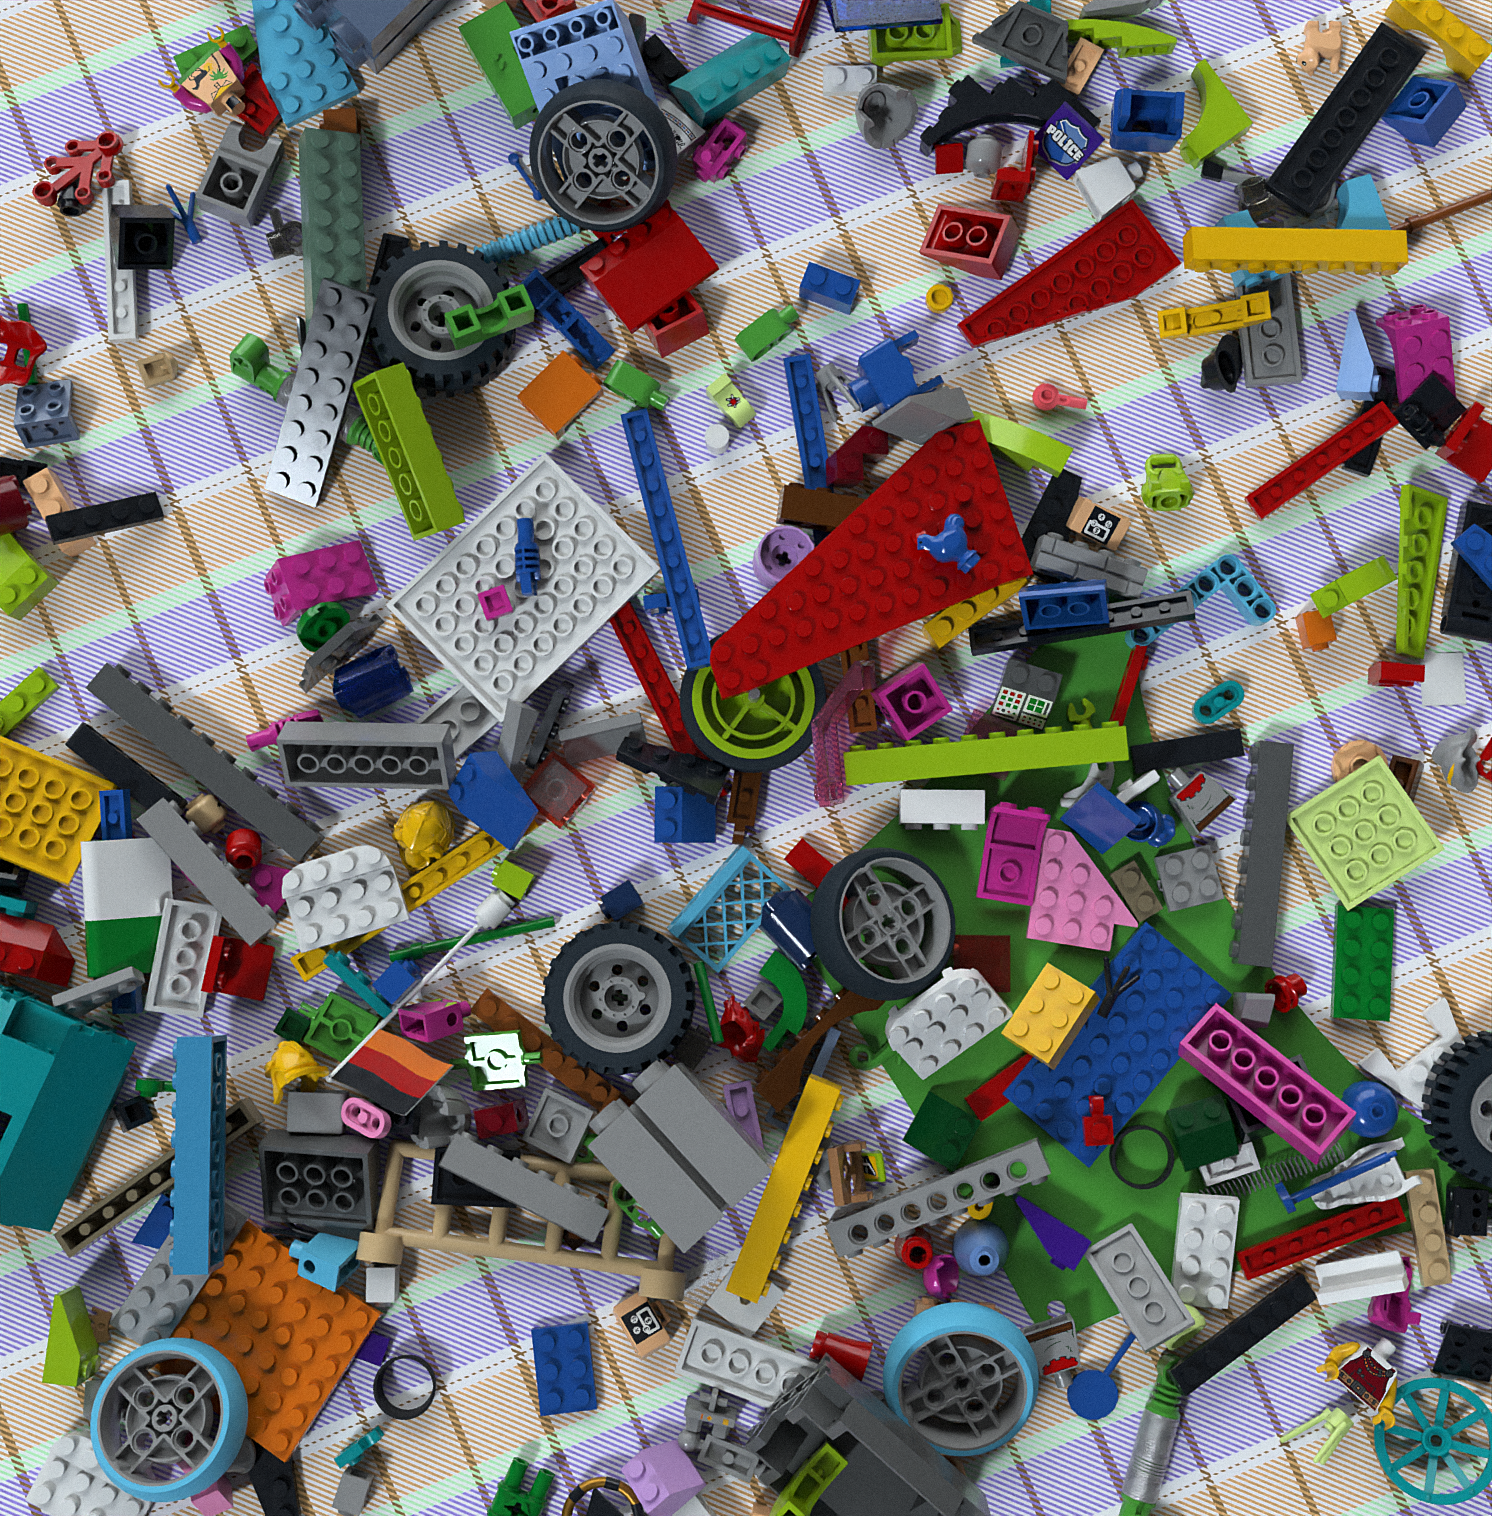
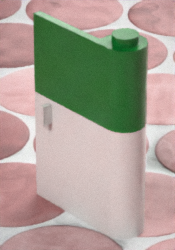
M152 837L81 841L87 977H93V980H96L130 966L143 973H151L165 898L173 899L171 858Z

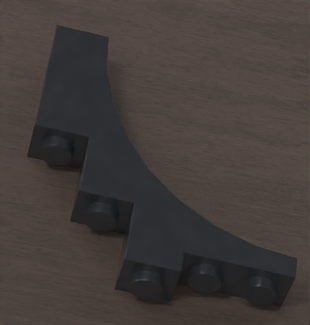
M967 75L962 81L958 79L948 91L950 94L948 106L939 115V121L934 127L929 125L921 134L919 150L928 157L935 151V145L943 144L960 133L980 126L1002 123L1021 124L1041 129L1065 101L1096 131H1098L1101 120L1054 79L1047 85L1042 83L1032 96L1011 76L1004 84L1000 81L989 93L972 77Z

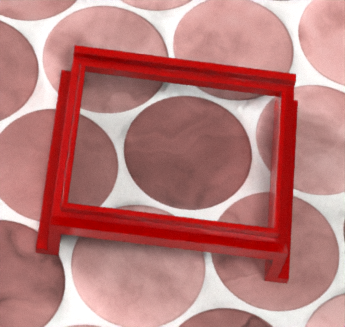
M706 0L693 1L687 23L697 25L701 15L789 42V55L799 58L819 0H802L792 30L706 3Z

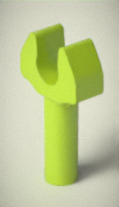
M1083 698L1081 703L1084 708V714L1078 715L1073 704H1068L1066 712L1068 721L1078 724H1090V728L1093 729L1090 718L1096 712L1094 705L1086 698Z

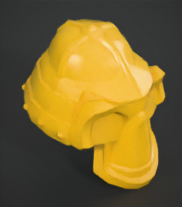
M423 799L409 804L400 813L398 821L394 824L392 838L401 845L399 848L401 861L405 868L410 871H421L427 868L434 861L433 857L441 859L443 853L449 850V846L455 838L454 832L457 825L452 814L453 811L449 810L441 802Z

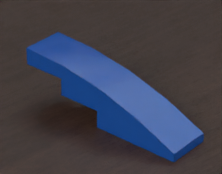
M534 269L519 284L524 285L533 307L596 370L616 351L537 269Z

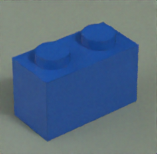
M809 261L799 287V297L850 315L859 292L861 280Z
M395 960L372 986L391 1005L399 1004L424 978L421 975L423 970L413 960Z

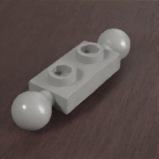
M686 1429L680 1432L678 1444L683 1451L692 1452L698 1450L697 1461L750 1483L753 1474L759 1478L766 1467L765 1463H758L759 1458L747 1447L728 1439L714 1437L710 1431L707 1432L704 1440L700 1438L698 1432Z

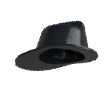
M1226 334L1222 336L1216 351L1202 360L1200 386L1203 389L1210 388L1214 391L1226 390L1229 393L1235 392L1242 371L1243 361L1241 347L1233 335Z

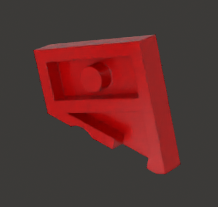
M252 63L245 71V79L241 83L246 90L245 94L240 97L245 103V108L239 115L234 116L266 138L282 117L257 67Z

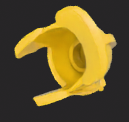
M295 1041L280 1042L277 1045V1050L271 1056V1061L264 1066L265 1077L271 1078L273 1083L274 1105L280 1104L283 1098V1087L294 1079L300 1077L301 1092L314 1093L318 1086L317 1080L319 1077H325L330 1074L329 1067L320 1066L313 1059V1055Z

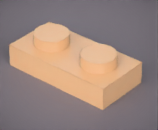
M1080 37L1068 58L1066 84L1057 82L1077 99L1103 55L1104 49Z

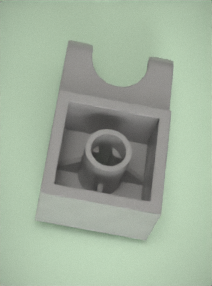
M232 121L227 127L219 148L213 154L195 198L200 210L252 229L285 151L284 141L277 137H270L265 146L259 151H247L243 149L246 135L242 124Z

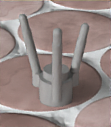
M833 363L822 367L815 375L819 380L816 387L822 394L832 421L837 422L838 419L827 389L830 392L839 389L856 411H860V406L842 385L843 382L847 385L852 381L841 369H837Z

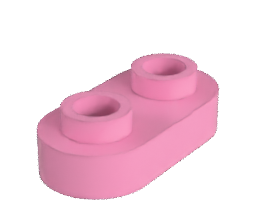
M352 1097L347 1099L342 1105L341 1118L343 1122L369 1138L380 1139L385 1137L390 1131L391 1118L389 1114L363 1098Z

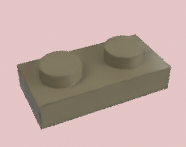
M1134 860L1109 874V877L1138 923L1163 909Z

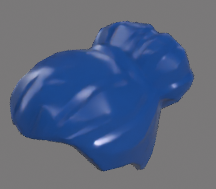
M1143 800L1134 801L1127 805L1142 819L1134 829L1125 835L1128 839L1139 843L1148 842L1149 845L1159 848L1167 844L1175 836V821L1169 814H1162L1156 806Z

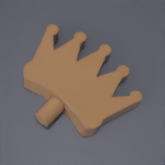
M92 1307V1311H95L97 1315H88V1318L94 1321V1323H91L92 1330H95L93 1334L97 1338L96 1342H107L111 1339L110 1330H117L110 1325L113 1314L110 1311L106 1312L97 1307Z

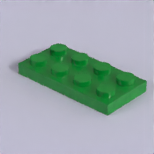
M1335 905L1330 1017L1390 1022L1394 909L1355 906L1347 911L1345 906Z

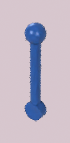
M511 153L508 156L509 163L515 165L533 192V198L536 201L542 200L543 196L520 165L518 155Z

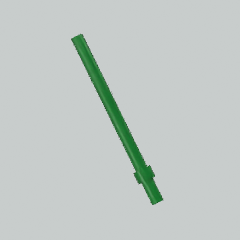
M554 916L476 932L462 947L556 927ZM465 935L426 944L417 942L410 944V947L389 951L390 961L394 962L395 960L409 958L418 960L425 958V955L451 950Z

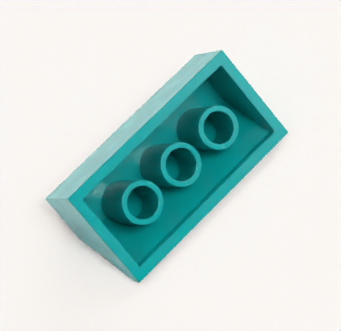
M753 32L669 84V89L701 128H704L785 77L791 58L775 38Z

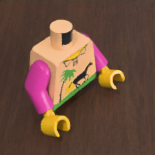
M216 26L221 32V38L214 40L209 32H207V36L210 41L219 45V50L214 46L177 80L180 84L179 86L175 83L174 75L169 71H164V74L170 77L171 84L165 85L159 79L158 84L164 90L170 89L173 92L172 95L191 111L205 114L212 112L220 116L228 109L233 115H239L245 108V103L240 99L246 91L241 84L245 79L243 62L230 42L226 43L224 40L225 33L222 28Z

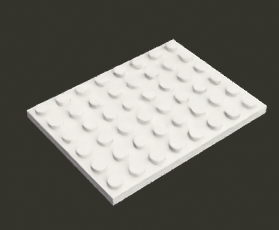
M544 453L386 604V607L503 724L508 698L525 703L661 571V568ZM520 518H532L534 520L535 543L539 546L541 580L537 581V596L526 597L522 595L521 583L516 582L514 547L518 544L516 520ZM504 585L514 612L488 622L477 594Z

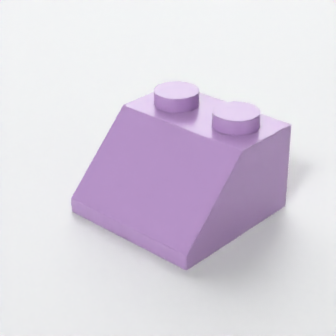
M677 1439L641 1450L621 1468L622 1473L646 1513L650 1516H672L707 1485L686 1451L679 1447Z

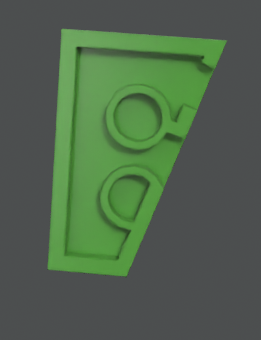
M247 24L225 34L224 40L226 43L230 42L243 62V67L259 54L258 47ZM207 41L173 56L181 76L214 46L219 50V45L212 41Z

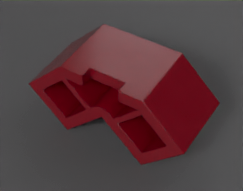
M861 426L826 459V487L853 488L863 481V462L878 463L889 455L888 432L871 426Z

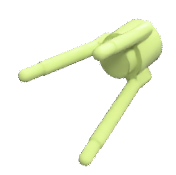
M1338 1407L1332 1412L1326 1408L1317 1417L1281 1437L1280 1442L1284 1443L1321 1421L1326 1420L1323 1426L1331 1436L1313 1458L1314 1463L1320 1461L1321 1465H1325L1342 1438L1354 1425V1422Z

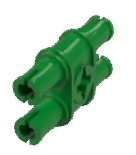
M514 1457L505 1479L497 1484L498 1490L491 1506L487 1508V1515L541 1516L543 1509L548 1505L546 1497L555 1474L547 1469L540 1468L531 1490L528 1492L522 1490L520 1485L529 1463L522 1458ZM516 1502L522 1504L518 1512L513 1511Z

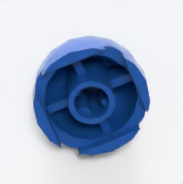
M1363 1080L1351 1084L1344 1090L1341 1101L1357 1112L1353 1124L1348 1129L1349 1131L1361 1137L1375 1138L1385 1135L1393 1129L1398 1120L1399 1106L1396 1097L1387 1087L1378 1082Z

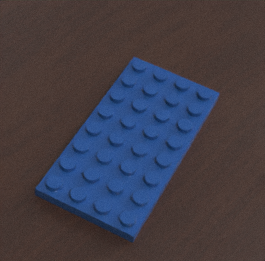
M1143 922L1109 963L1112 988L1126 966L1130 967V971L1122 985L1135 975H1139L1140 979L1116 998L1108 1018H1103L1097 1014L1107 993L1103 970L1089 987L1096 992L1100 1001L1055 1070L1032 1057L1002 1093L1088 1168L1108 1146L1084 1145L1082 1116H1090L1088 1096H1103V1115H1112L1113 1134L1115 1137L1179 1060V1043L1215 1003L1223 1007L1232 996L1230 992L1147 922Z

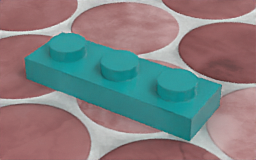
M331 948L323 957V962L385 1019L392 1012L393 1005L370 985L372 980L362 970L356 972L349 965L351 960L342 951L339 950L336 953Z

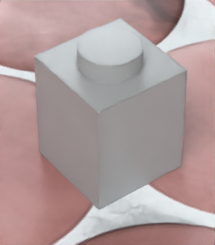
M348 1466L342 1474L332 1508L338 1509V1513L343 1516H359L365 1507L375 1475Z

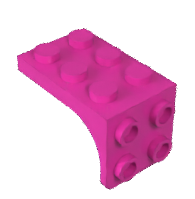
M1425 304L1411 306L1409 308L1410 311L1402 313L1400 311L1386 312L1382 318L1375 320L1376 326L1385 331L1392 346L1399 406L1431 374L1456 397L1448 315L1438 312L1437 309H1431Z
M360 540L279 558L267 573L266 579H264L265 590L268 595L272 596L274 602V615L277 620L281 621L283 627L290 625L295 618L319 603L329 601L340 603L373 595L378 591Z
M1000 802L997 806L989 809L976 898L1032 906L1043 835L1051 815L1044 814L1045 809L1028 807L1023 811L1017 810L1016 804Z

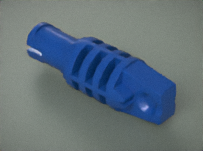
M520 518L516 520L518 544L514 547L516 582L521 583L522 595L526 597L537 596V581L541 580L539 546L535 543L534 520L532 518Z

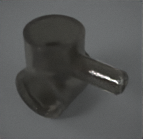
M1264 176L1245 179L1235 186L1234 193L1240 196L1241 199L1238 202L1239 212L1248 209L1254 223H1258L1276 214V203L1272 194L1267 189Z
M277 208L271 209L269 214L274 231L266 233V239L273 258L277 260L290 255L303 256L302 239L297 243H291L295 235H302V223L290 221L284 225L280 210Z

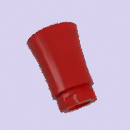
M915 1227L916 1232L900 1238L898 1234L894 1243V1250L898 1259L912 1269H923L928 1266L932 1260L934 1248L930 1234L920 1227ZM920 1246V1253L917 1255H913L912 1248Z
M817 1330L809 1358L821 1361L825 1353H827L854 1378L862 1382L873 1342L854 1340L830 1332L827 1335V1333Z

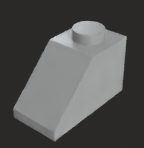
M1233 992V1017L1254 1033H1259V1028H1268L1275 1002V994Z

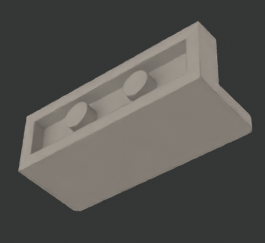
M640 712L558 730L566 762L569 765L617 754V750L625 736L637 738L647 743Z

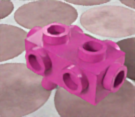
M724 118L720 125L715 124L708 134L709 139L703 146L700 144L692 154L694 174L698 179L705 183L710 180L715 184L719 178L724 180L728 176L732 168L729 164L735 157L740 159L748 148V145H746L747 133H745L746 131L742 125L736 121L730 122ZM727 141L732 143L728 149L725 148L724 144Z

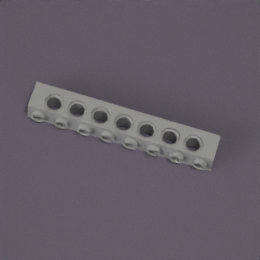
M1038 1137L831 1219L826 1224V1228L838 1257L847 1255L848 1259L853 1258L864 1252L862 1248L872 1244L874 1248L881 1247L890 1242L888 1238L899 1234L900 1238L909 1236L916 1232L915 1227L925 1224L926 1228L942 1222L941 1217L950 1213L952 1217L962 1215L968 1211V1206L978 1203L979 1207L987 1205L995 1200L993 1196L1003 1192L1005 1196H1009L1021 1190L1020 1186L1031 1182L1032 1186L1048 1180L1047 1175L1051 1174V1167ZM1014 1162H1022L1026 1166L1027 1172L1023 1175H1016L1012 1172L1011 1165ZM989 1172L996 1173L1000 1178V1183L995 1186L987 1184L984 1179L985 1174ZM961 1183H968L972 1186L974 1193L970 1196H963L960 1194L958 1186ZM937 1193L944 1195L947 1199V1204L942 1207L936 1206L932 1201V1196ZM909 1204L917 1205L920 1208L921 1214L917 1217L908 1215L906 1206ZM884 1214L890 1215L894 1219V1226H883L880 1222V1216ZM854 1226H865L868 1230V1236L864 1238L857 1236L854 1232Z

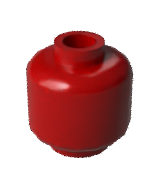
M246 828L232 831L225 842L227 862L234 868L241 870L257 866L263 857L262 838L254 830Z

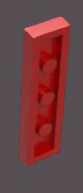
M1135 645L1131 649L1108 722L1119 721V726H1123L1140 670H1145L1149 660V655L1145 654L1148 646Z

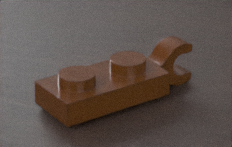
M734 770L726 822L735 824L732 844H741L743 846L745 827H754L762 772L747 773Z

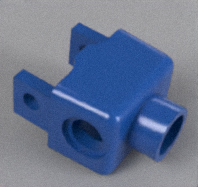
M1132 88L1117 90L1111 108L1109 140L1111 148L1134 152H1170L1182 135L1185 92L1134 90ZM1132 126H1144L1149 132H1132Z
M916 330L894 341L889 337L860 355L857 366V373L860 377L848 383L847 387L851 396L860 406L861 413L876 406L880 415H882L908 396L935 392L943 387L944 381L941 375L917 386L913 377L914 367L909 358L901 354L917 345L919 336Z

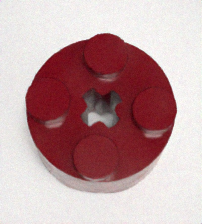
M15 475L0 477V536L27 528L29 525L27 516L32 515L30 503L27 499H22L19 492L20 485Z

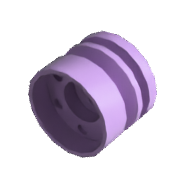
M787 525L775 527L764 535L754 551L752 565L755 576L761 584L768 589H772L814 549L813 542L799 528ZM781 556L785 558L783 567L778 565V559Z

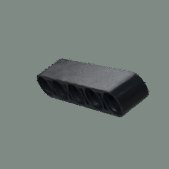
M84 722L79 725L65 743L69 749L118 787L130 789V796L147 809L151 808L163 797L168 803L174 800L182 811H184L189 803L97 730Z

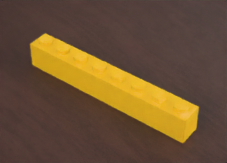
M1191 227L1182 237L1184 269H1194L1197 273H1204L1210 270H1221L1223 273L1248 270L1249 273L1256 274L1267 270L1275 271L1277 274H1286L1291 271H1302V274L1328 271L1331 275L1344 272H1355L1356 275L1381 272L1382 275L1388 276L1398 273L1409 262L1406 230Z
M812 1073L808 1077L725 1291L756 1304L760 1295L763 1297L767 1296L772 1283L771 1280L767 1279L771 1269L777 1270L782 1258V1254L777 1253L781 1242L787 1245L793 1229L788 1226L791 1216L798 1217L803 1201L798 1200L802 1190L808 1191L814 1176L809 1174L812 1163L818 1165L824 1150L819 1147L822 1137L829 1138L834 1122L829 1119L833 1110L839 1112L845 1097L840 1094L841 1085Z

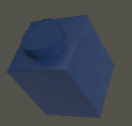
M627 880L601 896L600 898L603 903L599 907L607 919L612 917L617 922L645 903L632 882Z

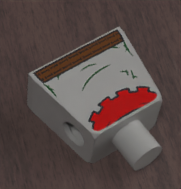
M1177 767L1166 777L1177 789L1167 800L1191 836L1199 835L1237 800L1233 794L1202 771L1194 773L1189 778L1180 767Z
M1070 1313L1020 1328L1035 1354L1041 1376L1048 1377L1053 1375L1057 1388L1072 1385L1073 1379L1069 1369L1076 1368L1081 1363L1075 1323Z

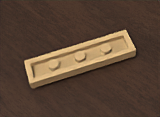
M1423 1168L1402 1171L1405 1179L1419 1175L1423 1183L1406 1192L1420 1283L1424 1287L1453 1283L1434 1169Z

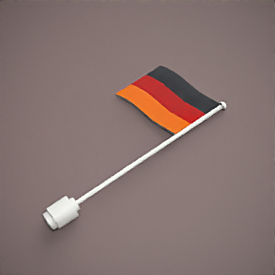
M498 889L495 893L492 891L474 910L478 914L474 918L478 923L333 1072L325 1076L326 1081L333 1083L336 1080L358 1089L383 1108L406 1116L454 1065L434 1059L409 1041L381 1029L398 1013V1008L404 1007L481 927L485 930L489 926L495 929L513 911L511 908L515 905V902L501 889Z

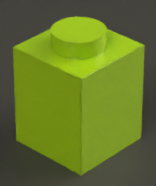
M504 860L503 863L498 862L491 874V877L494 878L491 884L524 901L537 876L508 860Z

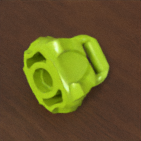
M1174 453L1151 454L1145 462L1146 482L1141 487V498L1148 508L1153 509V511H1180L1182 508L1189 506L1195 490L1183 470L1180 458ZM1174 464H1175V467H1174V468H1155V469H1153V467H1152V465H1174Z

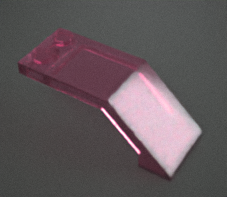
M874 660L854 661L811 722L817 785L814 786L815 800L819 801V808L845 803L837 725L862 690L877 688Z

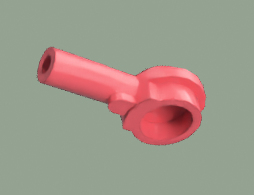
M1049 383L1037 386L1032 395L1034 405L1042 411L1055 409L1057 405L1085 410L1088 400L1059 394L1058 389Z

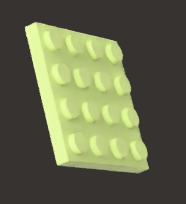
M1380 755L1287 814L1286 823L1347 911L1445 849Z

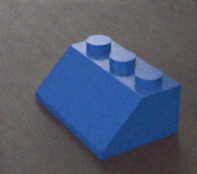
M1106 579L1061 582L1047 585L1035 584L1021 587L1018 592L1025 630L1110 623L1109 595Z

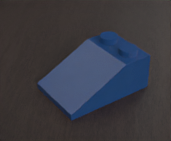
M497 751L470 753L452 782L450 789L447 791L449 797L464 816L508 850L515 849L539 812Z

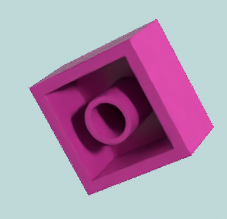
M914 662L870 692L897 737L906 741L953 710L924 663Z

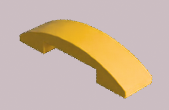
M1268 291L1243 295L1238 300L1186 309L1184 306L1157 311L1160 339H1178L1217 334L1249 327L1272 319Z

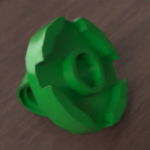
M330 601L319 603L309 608L299 619L296 628L298 639L307 650L316 652L349 623L350 615L339 603Z

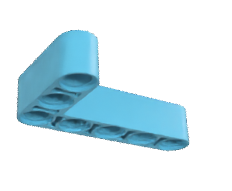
M1231 554L1221 556L1175 592L1191 590L1195 609L1221 589L1244 619L1255 627L1266 624L1276 614L1274 602L1241 561ZM1221 563H1225L1230 566V575H1226L1221 572ZM1199 580L1208 582L1210 586L1209 592L1200 589L1198 585ZM1241 584L1247 587V597L1239 594L1238 585ZM1256 606H1260L1265 610V618H1259L1256 615ZM1176 623L1139 629L1145 634V642H1139L1134 638V630L1126 631L1125 642L1131 649L1135 645L1147 646Z

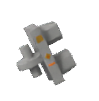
M713 1387L711 1395L700 1393L699 1400L687 1397L684 1416L686 1417L685 1429L696 1433L700 1432L702 1422L706 1421L714 1423L711 1435L726 1439L730 1428H734L737 1409L727 1406L728 1399L717 1397L719 1389Z

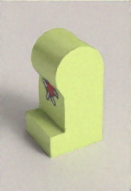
M723 373L706 388L708 398L738 429L757 415L753 407L733 385L732 380L726 373Z

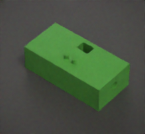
M503 1L459 26L458 29L463 43L517 130L535 120L539 115V111L509 33L521 28L506 1Z

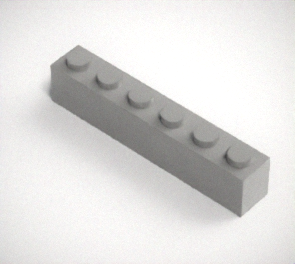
M163 797L136 820L251 948L254 947L277 927L274 919L278 916L267 904L262 907L255 900L259 896L248 883L243 886L236 879L240 874L230 863L224 865L217 858L221 853L211 842L205 844L199 838L202 834L201 830L192 821L187 824L180 815L184 812L174 800L168 803Z
M463 1131L461 1135L454 1134L438 1166L589 1242H595L610 1211L604 1208L605 1202L591 1195L588 1199L578 1195L580 1190L568 1183H564L563 1187L554 1183L555 1177L542 1170H539L537 1174L528 1170L529 1164L516 1157L512 1161L502 1157L504 1151L488 1144L487 1148L477 1144L478 1138Z

